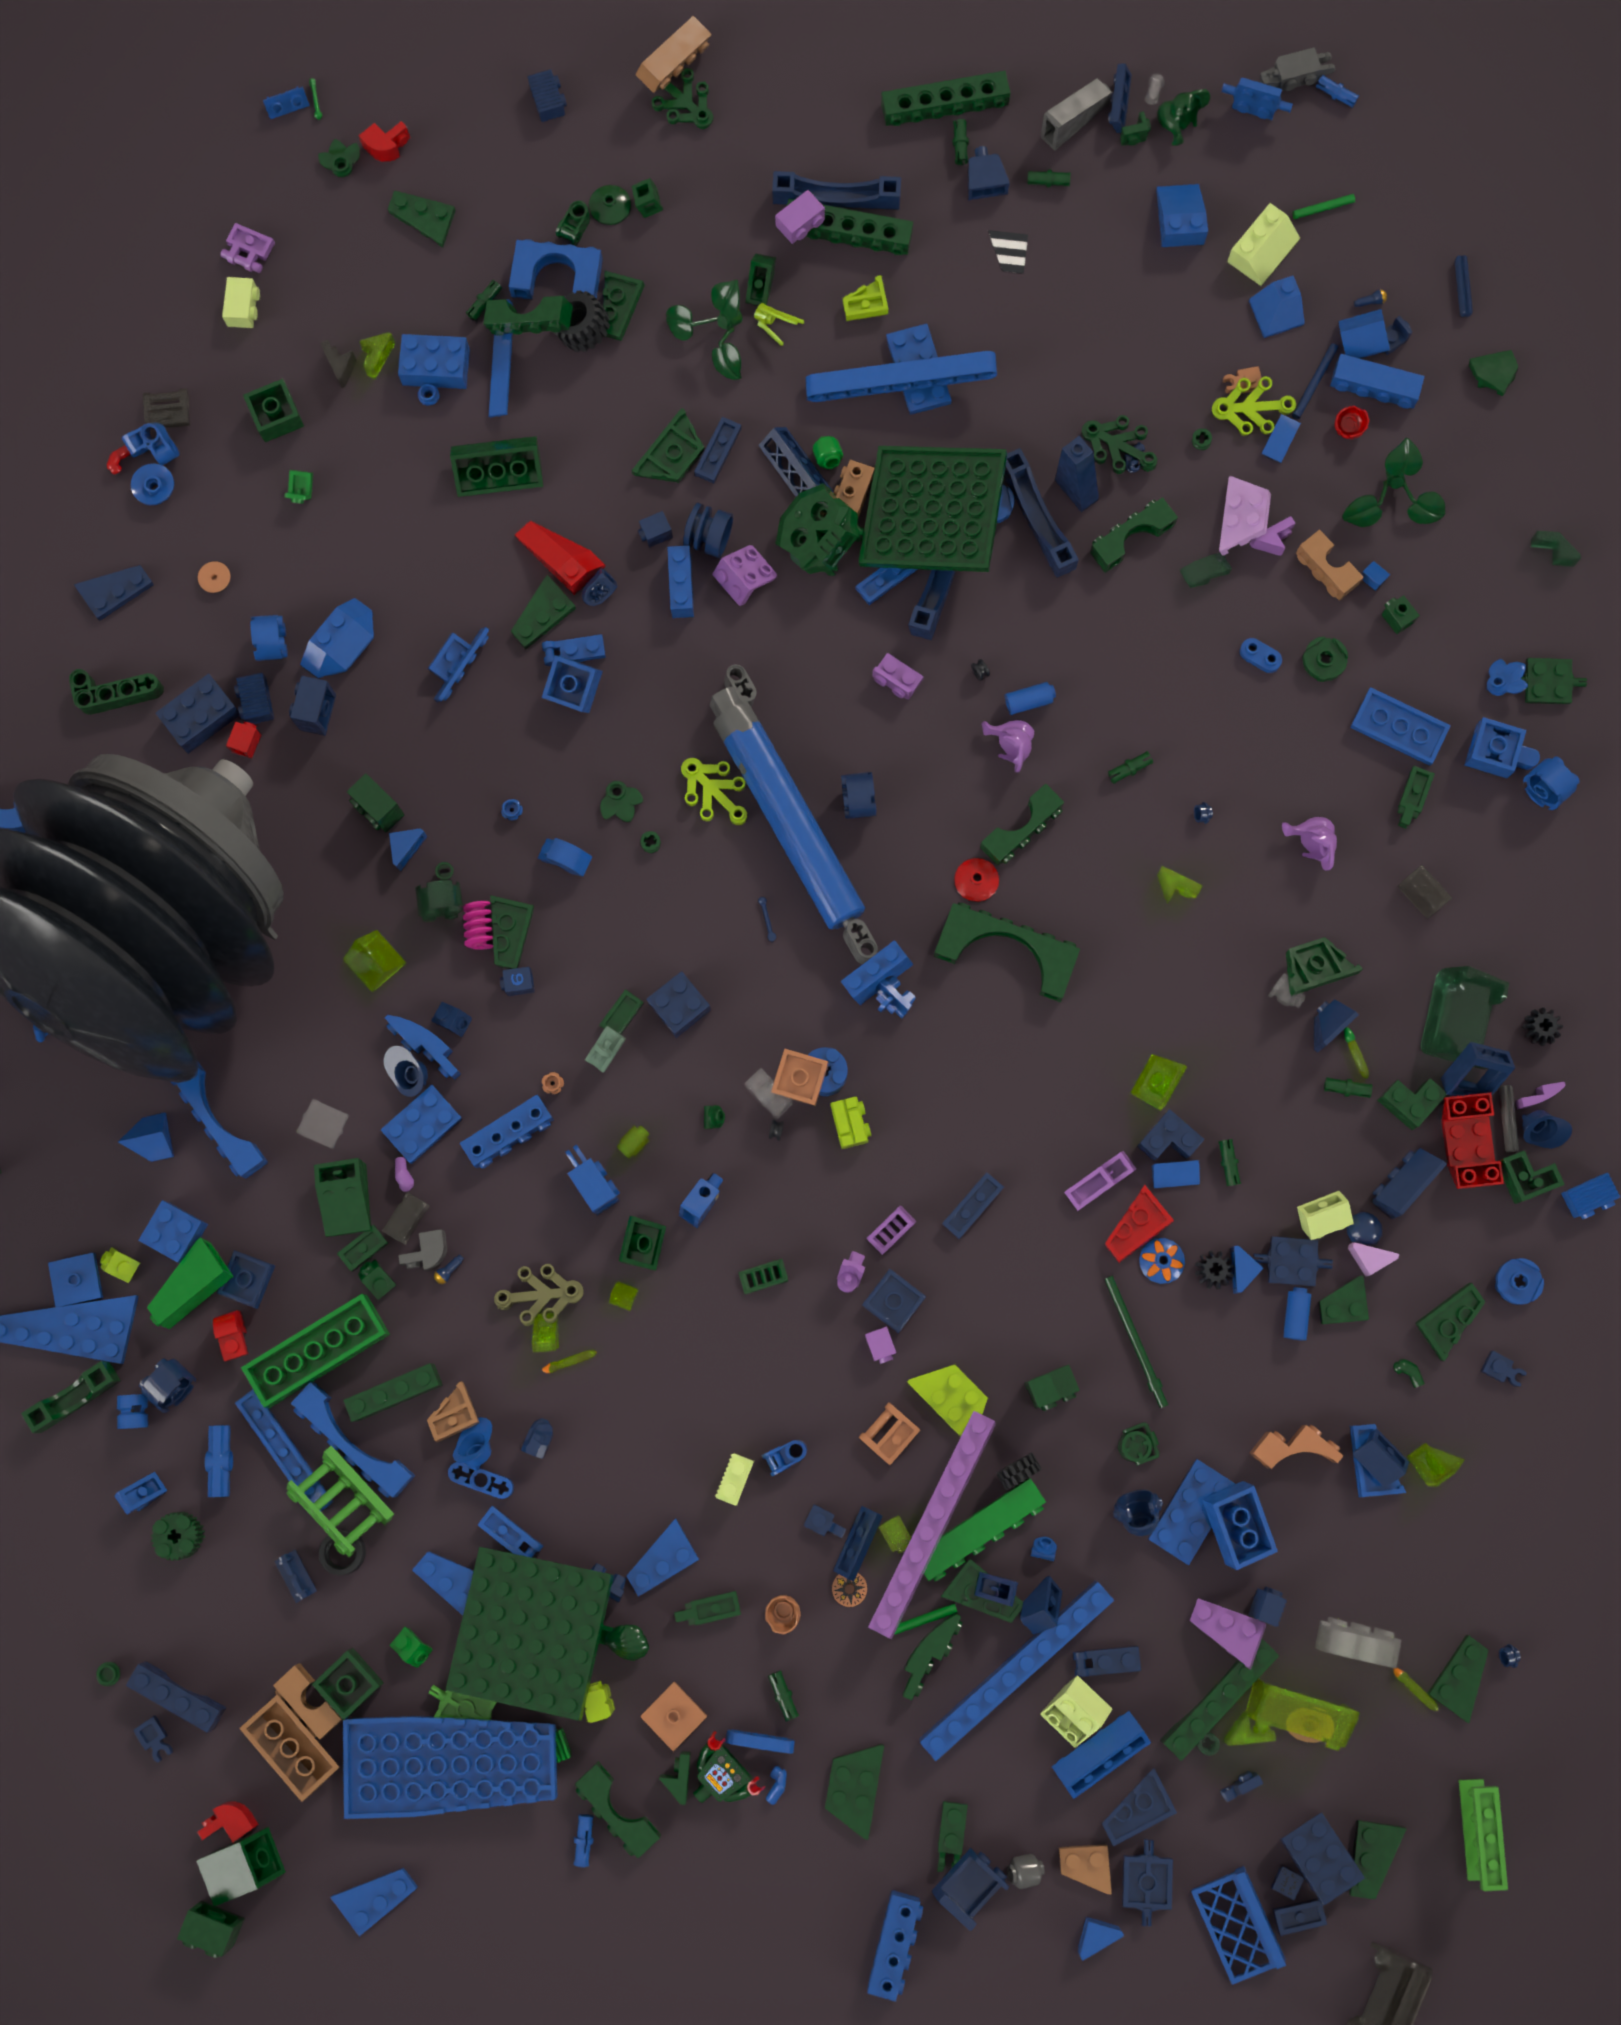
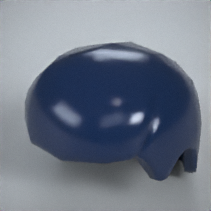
M1360 1212L1353 1215L1354 1224L1347 1226V1235L1353 1243L1370 1247L1377 1244L1382 1237V1224L1378 1218L1368 1212Z

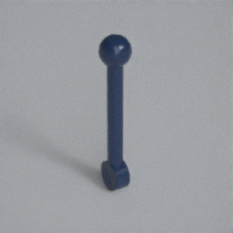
M760 897L758 903L762 906L769 933L767 938L770 942H774L776 934L772 931L766 908L767 899Z

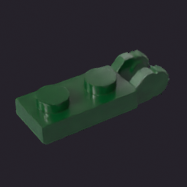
M943 1801L938 1843V1872H943V1869H945V1853L954 1854L952 1868L960 1860L963 1850L967 1804Z

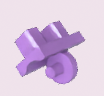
M852 1251L849 1260H843L837 1277V1285L841 1291L852 1292L859 1286L865 1267L862 1266L865 1258L864 1255Z

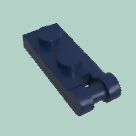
M1138 1646L1072 1652L1077 1668L1074 1669L1075 1677L1077 1675L1079 1677L1141 1671ZM1091 1658L1092 1667L1086 1668L1085 1659Z

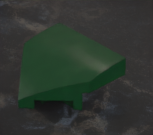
M1512 350L1470 358L1469 367L1475 379L1479 381L1478 388H1491L1497 391V394L1500 396H1504L1510 383L1515 380L1516 372L1518 371V364Z

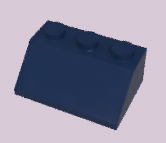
M1421 1148L1414 1152L1409 1150L1402 1158L1404 1163L1400 1168L1394 1167L1387 1175L1389 1180L1385 1185L1381 1183L1372 1192L1375 1196L1370 1201L1390 1219L1399 1217L1404 1214L1447 1163Z

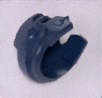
M1149 1490L1131 1491L1118 1498L1114 1505L1113 1516L1123 1524L1129 1533L1135 1536H1146L1154 1532L1158 1526L1159 1511L1163 1502L1156 1493H1152Z

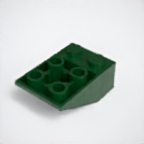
M359 1158L314 1165L315 1188L325 1236L332 1237L371 1231L367 1165Z

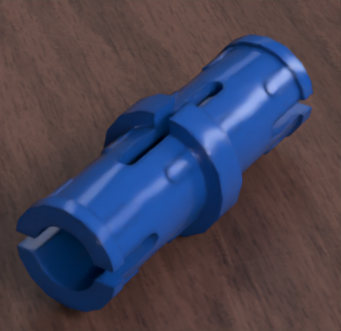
M1322 75L1318 81L1319 84L1316 85V88L1331 95V99H1338L1351 108L1354 107L1359 98L1358 94L1346 89L1344 84L1341 82L1338 84L1325 77V75Z
M579 1814L577 1836L574 1837V1843H576L574 1866L588 1867L590 1845L593 1844L591 1834L594 1816Z

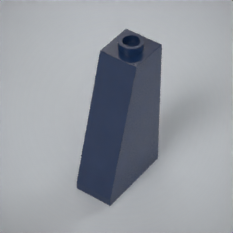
M1078 436L1062 448L1055 482L1077 508L1083 512L1099 500L1094 453L1085 441Z

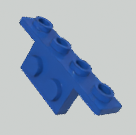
M481 628L471 644L465 642L455 633L450 634L427 668L445 681L433 700L441 702L448 699L453 691L450 688L454 682L458 683L465 672L462 670L466 664L470 665L477 654L474 652L478 646L482 647L489 637L486 635L489 631L488 628Z

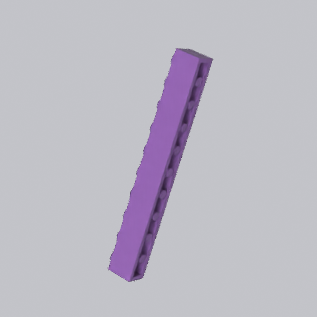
M973 1411L868 1626L870 1629L892 1640L996 1426L994 1420Z

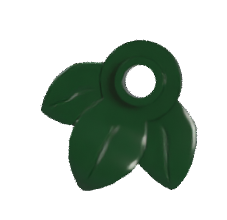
M334 139L330 145L329 153L323 152L318 154L320 164L324 168L331 169L337 177L348 176L352 172V165L360 158L358 143H353L346 148L343 143Z
M613 781L608 784L606 797L600 804L602 816L607 820L616 814L622 821L631 822L635 814L634 805L641 804L643 797L636 788L627 787L621 781ZM616 789L621 790V794L618 796L613 794Z

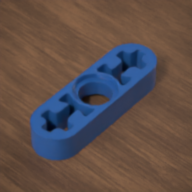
M458 1462L453 1463L449 1467L448 1476L451 1481L499 1499L510 1497L514 1491V1484L507 1477L479 1468V1470H474L469 1484L466 1482L468 1477L460 1476L457 1479L454 1469L462 1466V1471L469 1474L471 1473V1467ZM479 1473L487 1476L488 1481L484 1487H479L475 1484V1477ZM492 1477L496 1478L494 1481L496 1484H502L505 1481L509 1491L503 1492L502 1495L500 1494V1489L492 1487V1491H489L488 1488L492 1484Z
M728 1729L725 1743L781 1753H793L795 1740Z

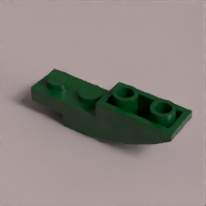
M955 1613L941 1621L916 1646L904 1666V1669L912 1674L902 1693L903 1697L911 1701L914 1696L918 1697L924 1685L920 1681L924 1673L928 1675L934 1662L931 1661V1658L934 1657L941 1661L943 1656H948L953 1645L949 1643L952 1635L959 1633L963 1623L959 1621L961 1618L959 1614Z

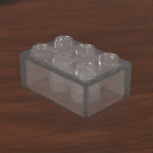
M1328 1617L1327 1621L1320 1620L1315 1648L1326 1653L1396 1669L1401 1639L1395 1638V1633L1375 1627L1374 1632H1372L1371 1627L1351 1622V1626H1347L1346 1621Z

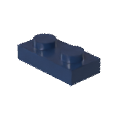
M1318 1898L1273 1909L1280 1936L1327 1925L1323 1905Z

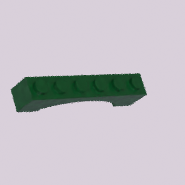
M1261 1639L1251 1670L1237 1659L1215 1687L1187 1715L1175 1723L1160 1741L1182 1761L1279 1655Z

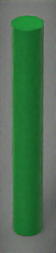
M1350 194L1292 211L1293 219L1354 203L1355 195Z
M955 1603L901 1622L894 1635L958 1613Z

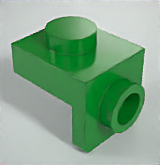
M289 470L288 492L285 493V497L291 498V502L304 503V500L311 499L313 472Z
M404 1627L390 1644L404 1662L416 1668L420 1667L427 1660L428 1655L433 1650L407 1627Z

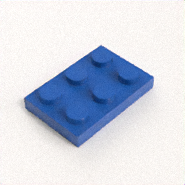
M431 1085L387 1123L381 1131L406 1160L412 1164L458 1124L462 1117L438 1090Z

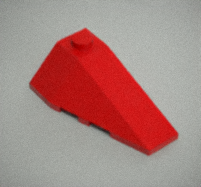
M529 521L515 534V537L573 595L581 590L597 571L606 567L591 550L532 521Z

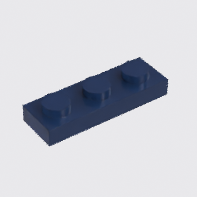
M1126 63L1117 65V73L1113 77L1115 88L1111 94L1112 111L1109 112V123L1113 126L1116 133H1121L1122 127H1125L1132 77Z
M721 417L694 471L695 476L713 484L715 483L742 429L740 424Z
M986 1172L942 1225L960 1239L1001 1192L1004 1186Z
M861 1506L834 1567V1572L855 1581L883 1515Z

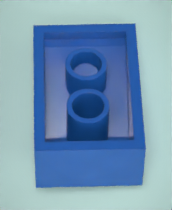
M1199 184L1157 187L1162 247L1204 245L1208 234V225Z

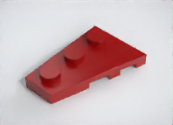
M1144 1185L1135 1201H1133L1122 1220L1105 1242V1246L1120 1263L1173 1223L1174 1220L1146 1185Z

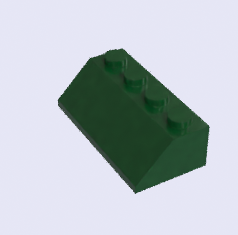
M537 436L451 446L450 459L458 497L543 487Z

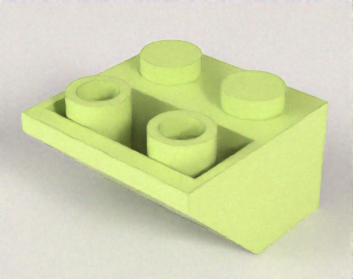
M1077 1675L1060 1690L1040 1715L1076 1748L1102 1727L1112 1708Z

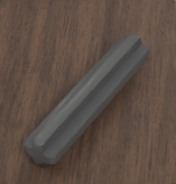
M1503 1085L1499 1087L1504 1144L1505 1151L1511 1153L1519 1150L1514 1095L1511 1085Z

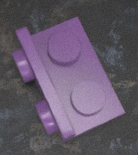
M889 653L886 654L878 667L875 666L872 675L879 685L888 686L897 697H905L908 700L924 678V676Z

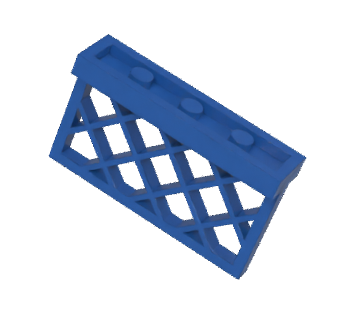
M1244 1866L1235 1869L1233 1873L1191 1889L1232 1985L1275 1967L1279 1969L1286 1966L1284 1954ZM1231 1880L1234 1881L1237 1888L1234 1897L1221 1892L1223 1884ZM1209 1891L1216 1894L1212 1906L1203 1903L1199 1893ZM1238 1894H1240L1242 1901L1237 1899ZM1219 1896L1232 1901L1228 1913L1215 1908ZM1235 1903L1246 1908L1247 1914L1244 1920L1231 1915ZM1205 1909L1210 1910L1209 1915H1207ZM1213 1912L1226 1917L1222 1930L1212 1926L1210 1919ZM1249 1917L1252 1921V1924L1247 1922ZM1229 1919L1242 1924L1238 1937L1225 1931ZM1245 1927L1256 1930L1257 1938L1255 1944L1242 1939ZM1215 1932L1220 1933L1219 1939ZM1223 1935L1236 1941L1232 1953L1222 1949L1220 1943ZM1259 1940H1260V1942H1261L1263 1948L1260 1947V1946H1258ZM1239 1943L1253 1948L1249 1960L1236 1955ZM1258 1950L1265 1953L1269 1962L1263 1965L1252 1962L1255 1951ZM1225 1955L1230 1957L1229 1963ZM1233 1959L1247 1964L1245 1971L1234 1976L1231 1969Z

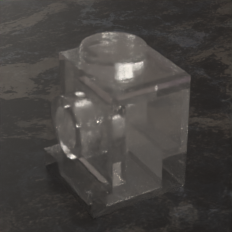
M1285 973L1278 979L1268 994L1271 998L1274 995L1277 996V1000L1285 1006L1290 1005L1293 1007L1295 1005L1298 1008L1306 998L1303 995L1304 992L1294 996L1290 995L1288 975Z

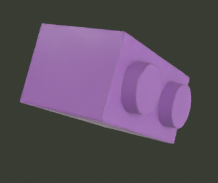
M807 190L775 215L776 227L793 244L797 240H802L813 227L816 228L823 223L825 207Z

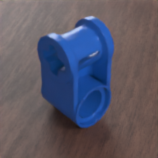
M793 1440L761 1456L763 1459H766L772 1471L770 1474L774 1476L805 1458L807 1446L801 1440ZM793 1444H799L802 1447L803 1453L800 1457H794L790 1453V1448Z

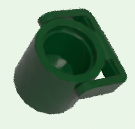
M1143 1422L1122 1430L1124 1435L1119 1439L1118 1450L1124 1459L1135 1462L1136 1466L1159 1457L1160 1451L1157 1446L1159 1442L1155 1432H1151L1148 1423ZM1144 1426L1147 1434L1133 1430ZM1153 1448L1155 1455L1149 1457Z

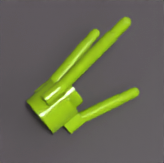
M764 303L758 306L754 314V318L759 321L757 326L764 329L781 346L783 342L767 324L771 325L775 318L794 325L798 323L804 324V320L775 310Z

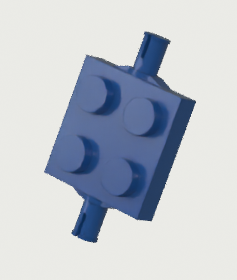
M1241 77L1240 83L1236 87L1224 83L1221 91L1233 95V109L1241 113L1256 115L1261 119L1272 120L1274 113L1278 109L1290 113L1293 103L1281 101L1282 89Z

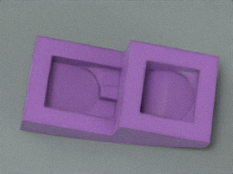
M1565 1082L1542 1085L1536 1088V1096L1524 1097L1515 1101L1517 1110L1531 1107L1549 1099L1565 1087Z

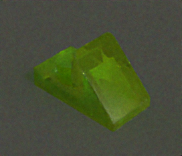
M389 332L363 339L359 342L362 350L369 353L365 358L364 368L367 375L373 379H376L396 344L392 334Z
M1164 866L1160 868L1157 874L1167 903H1169L1176 889L1184 897L1196 898L1203 886Z
M548 1313L546 1315L547 1319H551L554 1317V1313ZM538 1314L533 1324V1352L556 1351L559 1348L558 1317L554 1323L550 1324L545 1322L543 1314Z
M1245 1711L1224 1737V1742L1228 1746L1276 1741L1275 1731L1268 1728L1267 1725H1255L1253 1730H1251L1249 1715Z

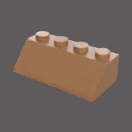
M278 1695L239 1728L301 1802H304L339 1768Z

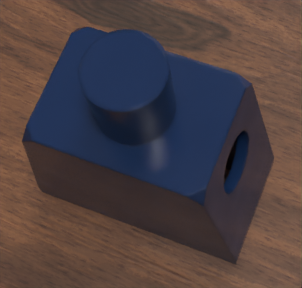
M985 146L976 148V157H971L968 163V200L1007 195L1009 180L1000 156L998 154L988 155V150Z

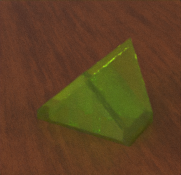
M1426 1443L1407 1455L1427 1486L1437 1487L1454 1475L1465 1460L1430 1447Z

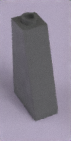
M1097 78L1044 113L1040 137L1054 151L1057 150L1109 105L1112 92L1108 85L1102 83Z

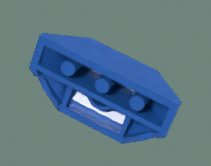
M356 598L337 606L309 640L300 665L317 678L346 672L374 639L372 610Z

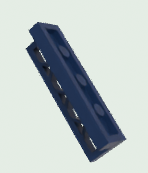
M786 427L773 428L759 444L761 450L795 496L822 483L830 488ZM772 439L776 443V453L771 452L767 446ZM782 456H785L789 461L788 469H784L781 465ZM794 473H798L801 477V486H796L793 482Z

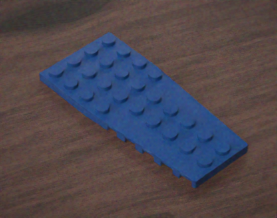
M424 1716L346 1718L343 1720L344 1819L417 1817L452 1811L459 1812L469 1809H484L494 1806L555 1800L557 1798L556 1725L553 1723Z

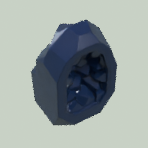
M601 568L586 583L582 591V600L591 606L602 604L616 590L617 582L606 570Z
M540 1418L532 1424L521 1451L542 1459L545 1458L553 1438V1428L548 1420Z

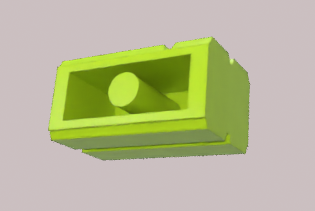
M852 1097L830 1103L841 1149L868 1143L871 1131L869 1124H864L862 1115L866 1114L863 1101L858 1102L857 1097Z
M601 1681L589 1685L585 1714L587 1721L590 1723L609 1718L615 1710L613 1699L610 1698L609 1685H602Z

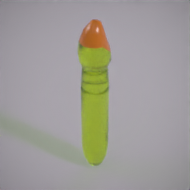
M587 1350L557 1362H551L542 1368V1371L554 1373L558 1369L591 1359L597 1352L595 1350Z
M1396 1667L1393 1669L1396 1678L1400 1682L1404 1683L1429 1709L1438 1711L1437 1703L1415 1681L1409 1678L1406 1672Z

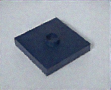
M234 1250L227 1266L234 1277L220 1287L217 1294L258 1309L275 1265Z
M889 1269L862 1306L895 1332L899 1333L926 1296L893 1270Z

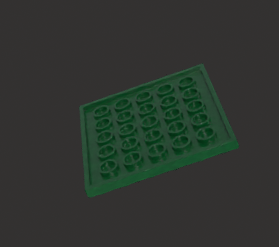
M878 446L859 557L860 567L989 572L1007 450Z
M479 1547L446 1691L582 1721L614 1575Z

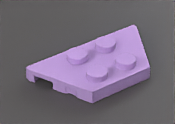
M1229 477L1219 548L1221 555H1226L1229 553L1228 549L1238 544L1243 546L1249 543L1251 539L1266 534L1271 499L1269 490L1235 477Z

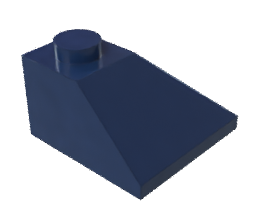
M1335 999L1330 1004L1325 1001L1317 1009L1319 1014L1314 1018V1050L1318 1053L1327 1046L1359 1014Z

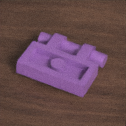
M235 223L226 239L227 244L232 248L230 251L223 249L220 256L227 259V262L233 265L237 263L244 266L245 270L260 273L263 266L256 263L258 258L266 261L275 242L268 236ZM241 251L248 253L249 255L247 258L240 256L239 254Z

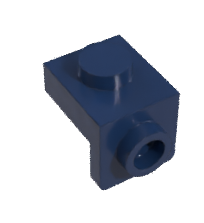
M441 1002L431 1021L463 1037L472 1021V1017L456 1007Z

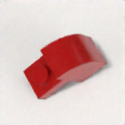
M402 121L386 134L373 123L359 135L362 147L374 159L383 162L398 159L400 157L398 148L404 146L411 138L407 126Z
M236 1310L215 1317L213 1319L215 1339L219 1341L224 1361L227 1362L248 1355L243 1336L247 1331L241 1311Z
M230 1801L212 1809L215 1815L202 1823L204 1828L197 1833L204 1840L223 1826L232 1842L256 1827L258 1822L245 1805Z

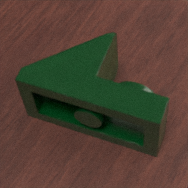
M681 1751L680 1757H675L674 1772H678V1776L660 1774L659 1776L661 1782L681 1805H686L691 1757V1752Z

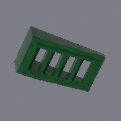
M782 1259L738 1272L745 1295L789 1282ZM777 1266L779 1271V1279H776L773 1267ZM765 1269L769 1270L770 1277L772 1280L770 1282H767L764 1272ZM755 1272H760L763 1284L758 1285ZM751 1274L754 1287L751 1288L746 1276Z

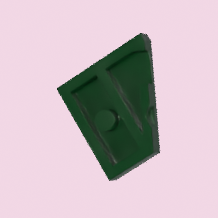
M1363 1276L1356 1277L1332 1294L1318 1301L1321 1324L1369 1320Z

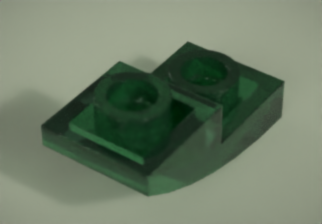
M1216 553L1181 568L1180 572L1189 587L1192 588L1208 584L1211 578L1228 575L1232 568L1224 555Z

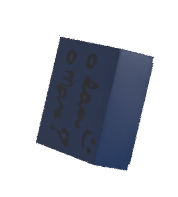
M1281 1865L1271 1888L1295 1900L1304 1877Z

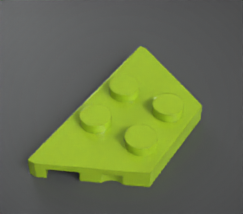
M956 1365L907 1381L960 1437L973 1411L983 1414L988 1399Z

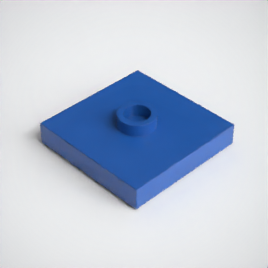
M96 1253L48 1263L55 1307L74 1305L103 1298Z

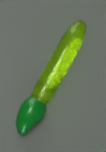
M1346 1027L1344 1029L1345 1041L1348 1043L1360 1074L1365 1079H1368L1369 1071L1355 1041V1036L1350 1028Z

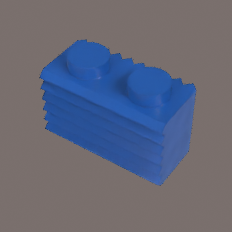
M1608 1172L1561 1193L1573 1218L1581 1216L1582 1220L1594 1215V1209L1601 1207L1602 1210L1616 1205L1614 1200L1620 1198Z

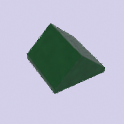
M629 1216L619 1261L623 1264L656 1271L666 1226Z

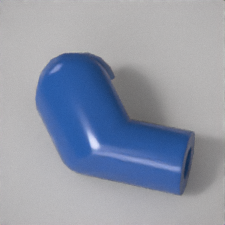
M775 1766L770 1774V1777L776 1781L765 1797L767 1802L772 1805L776 1804L783 1794L786 1785V1770H782L779 1766Z

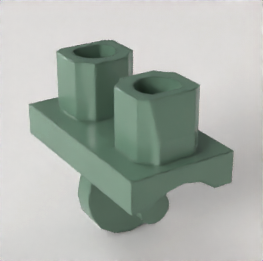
M606 1026L585 1061L604 1073L626 1038L609 1026Z

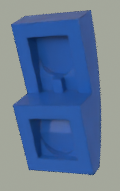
M1281 414L1262 454L1281 463L1301 423Z

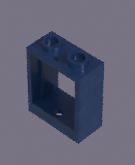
M1470 1042L1440 1079L1446 1095L1451 1097L1491 1093L1493 1095L1513 1072L1515 1065L1508 1051ZM1474 1065L1489 1068L1477 1083L1463 1080Z

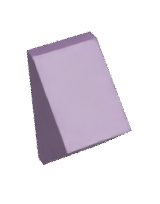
M1351 1243L1348 1246V1250L1365 1277L1372 1275L1399 1257L1397 1253L1358 1243Z

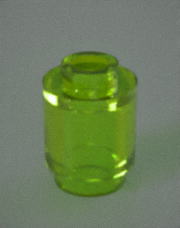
M633 1125L619 1140L620 1143L617 1145V1148L630 1159L633 1155L636 1156L649 1143L648 1136L650 1133L641 1125L638 1128Z

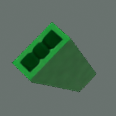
M200 1237L194 1243L147 1307L152 1314L150 1319L156 1326L171 1329L234 1277L211 1242Z

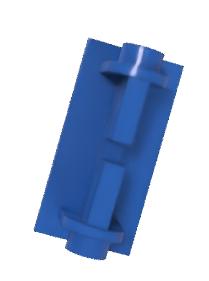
M298 86L283 94L272 97L267 96V99L263 100L270 119L310 106L303 87L299 88Z

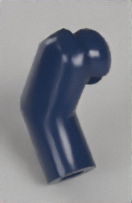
M1140 442L1133 446L1142 452L1145 451L1144 445ZM1127 454L1124 455L1126 470L1130 473L1137 472L1140 469L1138 460Z

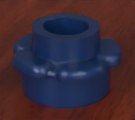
M1206 802L1196 805L1194 807L1195 820L1198 823H1209L1213 817L1212 807L1208 806Z
M1511 1644L1500 1648L1499 1658L1501 1663L1505 1667L1512 1666L1516 1668L1521 1660L1519 1650Z

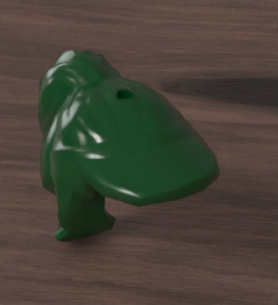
M1199 89L1192 92H1183L1178 94L1172 101H1165L1159 106L1157 119L1165 129L1173 133L1172 146H1179L1184 142L1180 129L1184 130L1187 128L1190 122H1193V126L1197 127L1198 112L1207 106L1210 101V92L1208 90Z

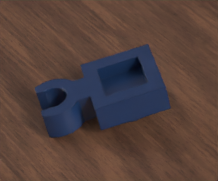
M1490 1351L1481 1369L1482 1373L1501 1383L1508 1378L1509 1383L1516 1387H1520L1522 1384L1515 1380V1375L1518 1373L1526 1376L1527 1374L1523 1369L1511 1368L1514 1361L1495 1351Z
M156 1715L133 1730L145 1751L149 1748L153 1749L152 1756L157 1763L162 1760L159 1754L161 1749L165 1750L167 1755L173 1753L172 1747L162 1740L168 1735Z
M1244 1772L1238 1776L1239 1780L1234 1782L1233 1785L1220 1790V1793L1226 1802L1231 1801L1238 1795H1243L1262 1785L1263 1782L1256 1772Z

